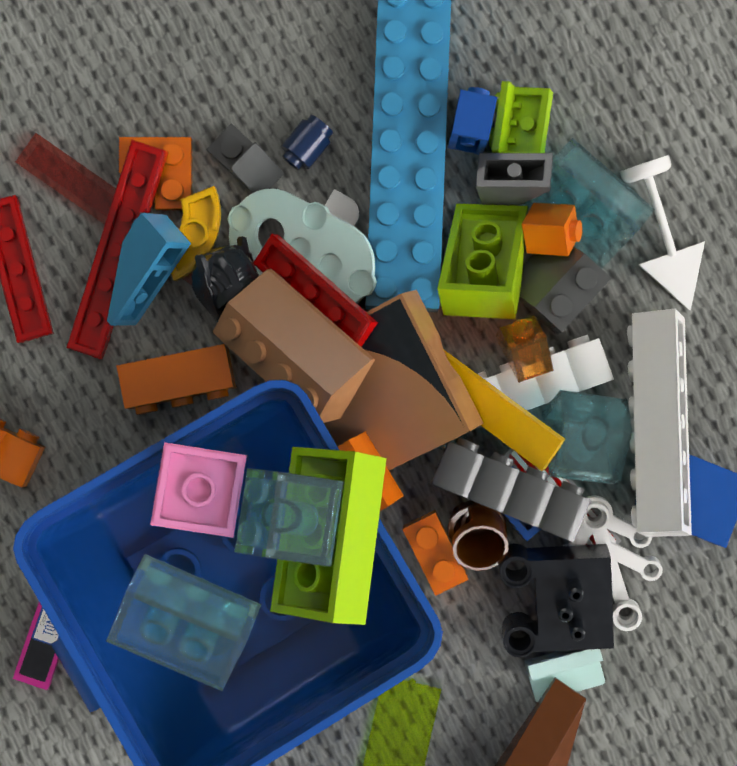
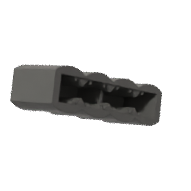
M458 437L456 444L447 442L431 484L574 542L590 503V499L582 496L583 488L563 481L561 487L547 482L549 474L529 466L526 473L512 468L513 459L493 452L491 458L477 453L479 445Z

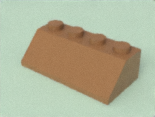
M272 269L264 271L227 303L213 330V333L266 382L269 380H286L297 384L307 394L323 423L341 419L375 361L369 353Z

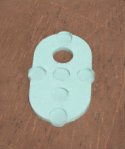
M279 189L256 191L247 196L239 205L232 207L227 218L229 223L230 245H237L238 237H246L253 262L263 248L258 239L259 227L267 219L273 218L279 221L284 228V240L355 303L358 304L364 297L372 295L377 284L375 278V257L372 247L359 229L330 214L328 207L319 202L309 203L287 191ZM256 267V270H257V272H258V274H259V276H260L263 272H261V271Z

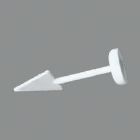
M666 155L619 172L625 183L644 179L668 253L638 265L676 300L691 311L705 241L676 251L653 178L654 175L665 172L671 167L670 157Z

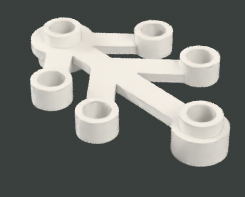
M596 495L588 496L586 498L590 499V503L575 540L563 546L585 545L592 533L596 544H607L611 556L612 595L615 601L613 604V622L618 629L631 631L641 624L642 613L637 602L628 597L618 562L641 573V576L648 581H655L660 578L663 571L660 561L654 556L642 557L611 542L607 529L629 538L632 545L637 548L648 546L652 541V537H645L642 540L634 539L637 528H634L632 523L613 515L612 507L605 498ZM591 508H598L600 510V514L597 517L592 518L587 515ZM648 564H655L657 566L656 570L652 573L645 572L644 568ZM629 607L632 609L630 615L624 617L619 614L622 608Z

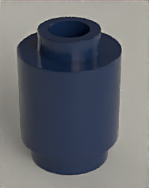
M310 115L307 120L302 119L281 145V148L285 151L282 156L283 159L297 170H300L302 166L310 169L331 143L329 138L332 136L333 131L314 115Z

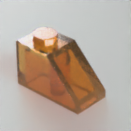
M535 316L517 320L498 329L496 333L498 344L518 383L554 371L547 337Z

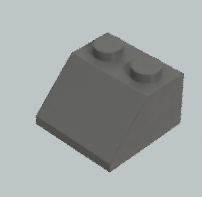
M573 247L569 256L533 254L523 265L519 301L552 332L558 335L566 329L612 278L584 252Z

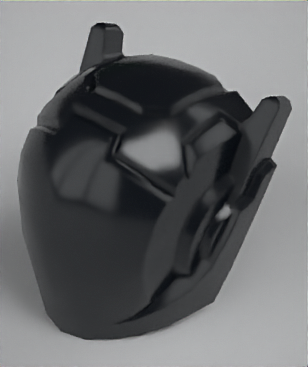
M244 236L238 237L237 245L214 248L204 255H196V264L192 272V288L200 303L218 322L227 303L259 276L253 264L252 253L249 252L247 238Z

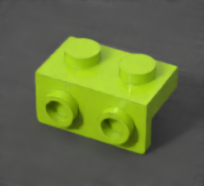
M502 81L501 90L495 95L497 97L495 113L497 114L495 127L491 128L489 136V146L492 149V153H545L553 98L552 90L550 88L515 87L510 81Z

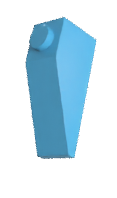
M140 213L139 217L133 221L131 229L124 238L107 322L111 326L136 325L191 245L190 241L167 215Z

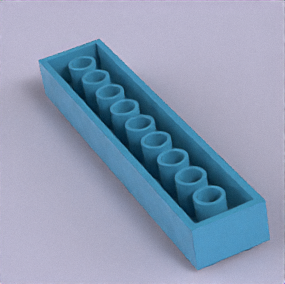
M378 0L368 241L375 257V278L377 284L372 295L366 296V310H371L401 293L416 289L428 312H438L440 298L437 288L441 274L451 0Z

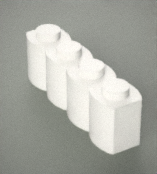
M588 334L568 341L569 349L556 353L554 347L534 353L535 361L525 365H521L520 359L500 365L501 373L487 377L485 371L478 373L479 376L526 410L614 380L600 339L590 341Z

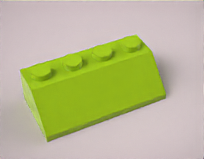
M292 447L270 612L329 623L366 624L387 458L354 451Z

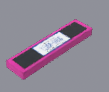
M40 602L33 617L13 679L48 690L59 661L51 643L60 637Z

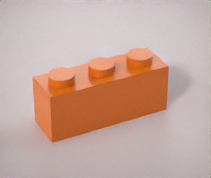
M226 344L116 365L124 408L135 409L136 415L158 411L157 404L170 401L172 408L194 404L192 397L207 394L208 401L229 397L228 390L236 388L229 348Z

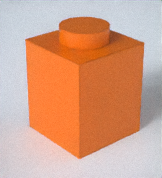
M533 203L522 222L527 254L569 256L575 243L579 242L582 236V222L577 220L575 205Z

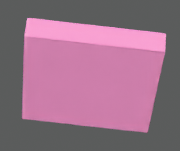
M164 442L150 525L233 538L247 455Z

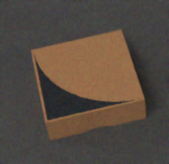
M417 289L401 293L367 312L378 324L362 348L375 361L341 419L324 423L337 447L366 431L380 456L387 458L386 466L388 470H391L483 424L460 375L454 370L445 355L440 335Z

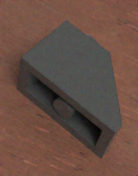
M479 153L476 189L481 203L487 205L519 206L550 191L553 153Z

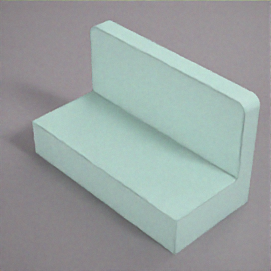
M600 649L555 651L524 660L535 701L538 702L555 677L577 692L603 685L605 678L600 661H603Z

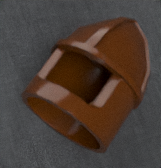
M472 500L462 502L456 506L451 513L448 523V533L452 541L453 556L458 564L466 569L482 571L498 566L505 559L509 548L506 534V519L502 513Z

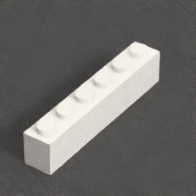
M676 309L632 313V325H629L627 328L628 343L630 347H633V360H630L628 363V375L630 381L633 382L634 396L629 398V412L631 417L634 418V432L630 433L629 442L631 452L635 454V468L631 469L630 481L632 489L636 491V505H633L631 509L632 524L634 528H637V533L646 537L690 536L692 531L685 318Z

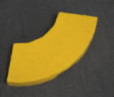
M215 186L180 199L183 216L179 230L190 241L191 245L171 273L174 281H178L192 273L196 264L195 256L199 254L204 255L209 252L216 242L221 222V205Z

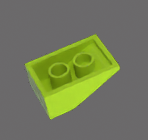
M456 203L437 288L443 315L516 320L525 250L522 222L528 213L527 206Z

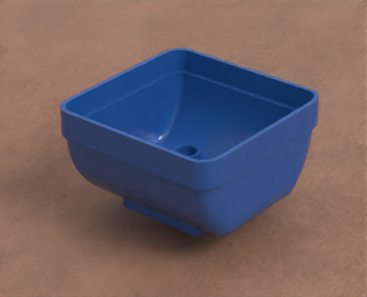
M269 380L252 387L40 509L22 524L15 536L13 551L16 562L60 637L51 643L53 650L89 712L99 708L102 709L134 766H266L421 670L434 658L441 646L443 631L440 621L380 518L365 625L329 623L270 612L292 447L339 450L309 397L297 384L286 380ZM164 442L247 455L233 538L150 525Z

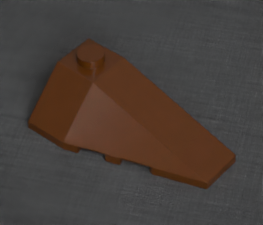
M555 677L495 766H567L586 698Z

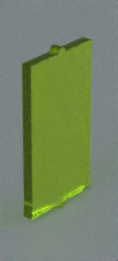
M411 678L409 681L403 680L379 695L363 766H425L442 689L416 683V680Z

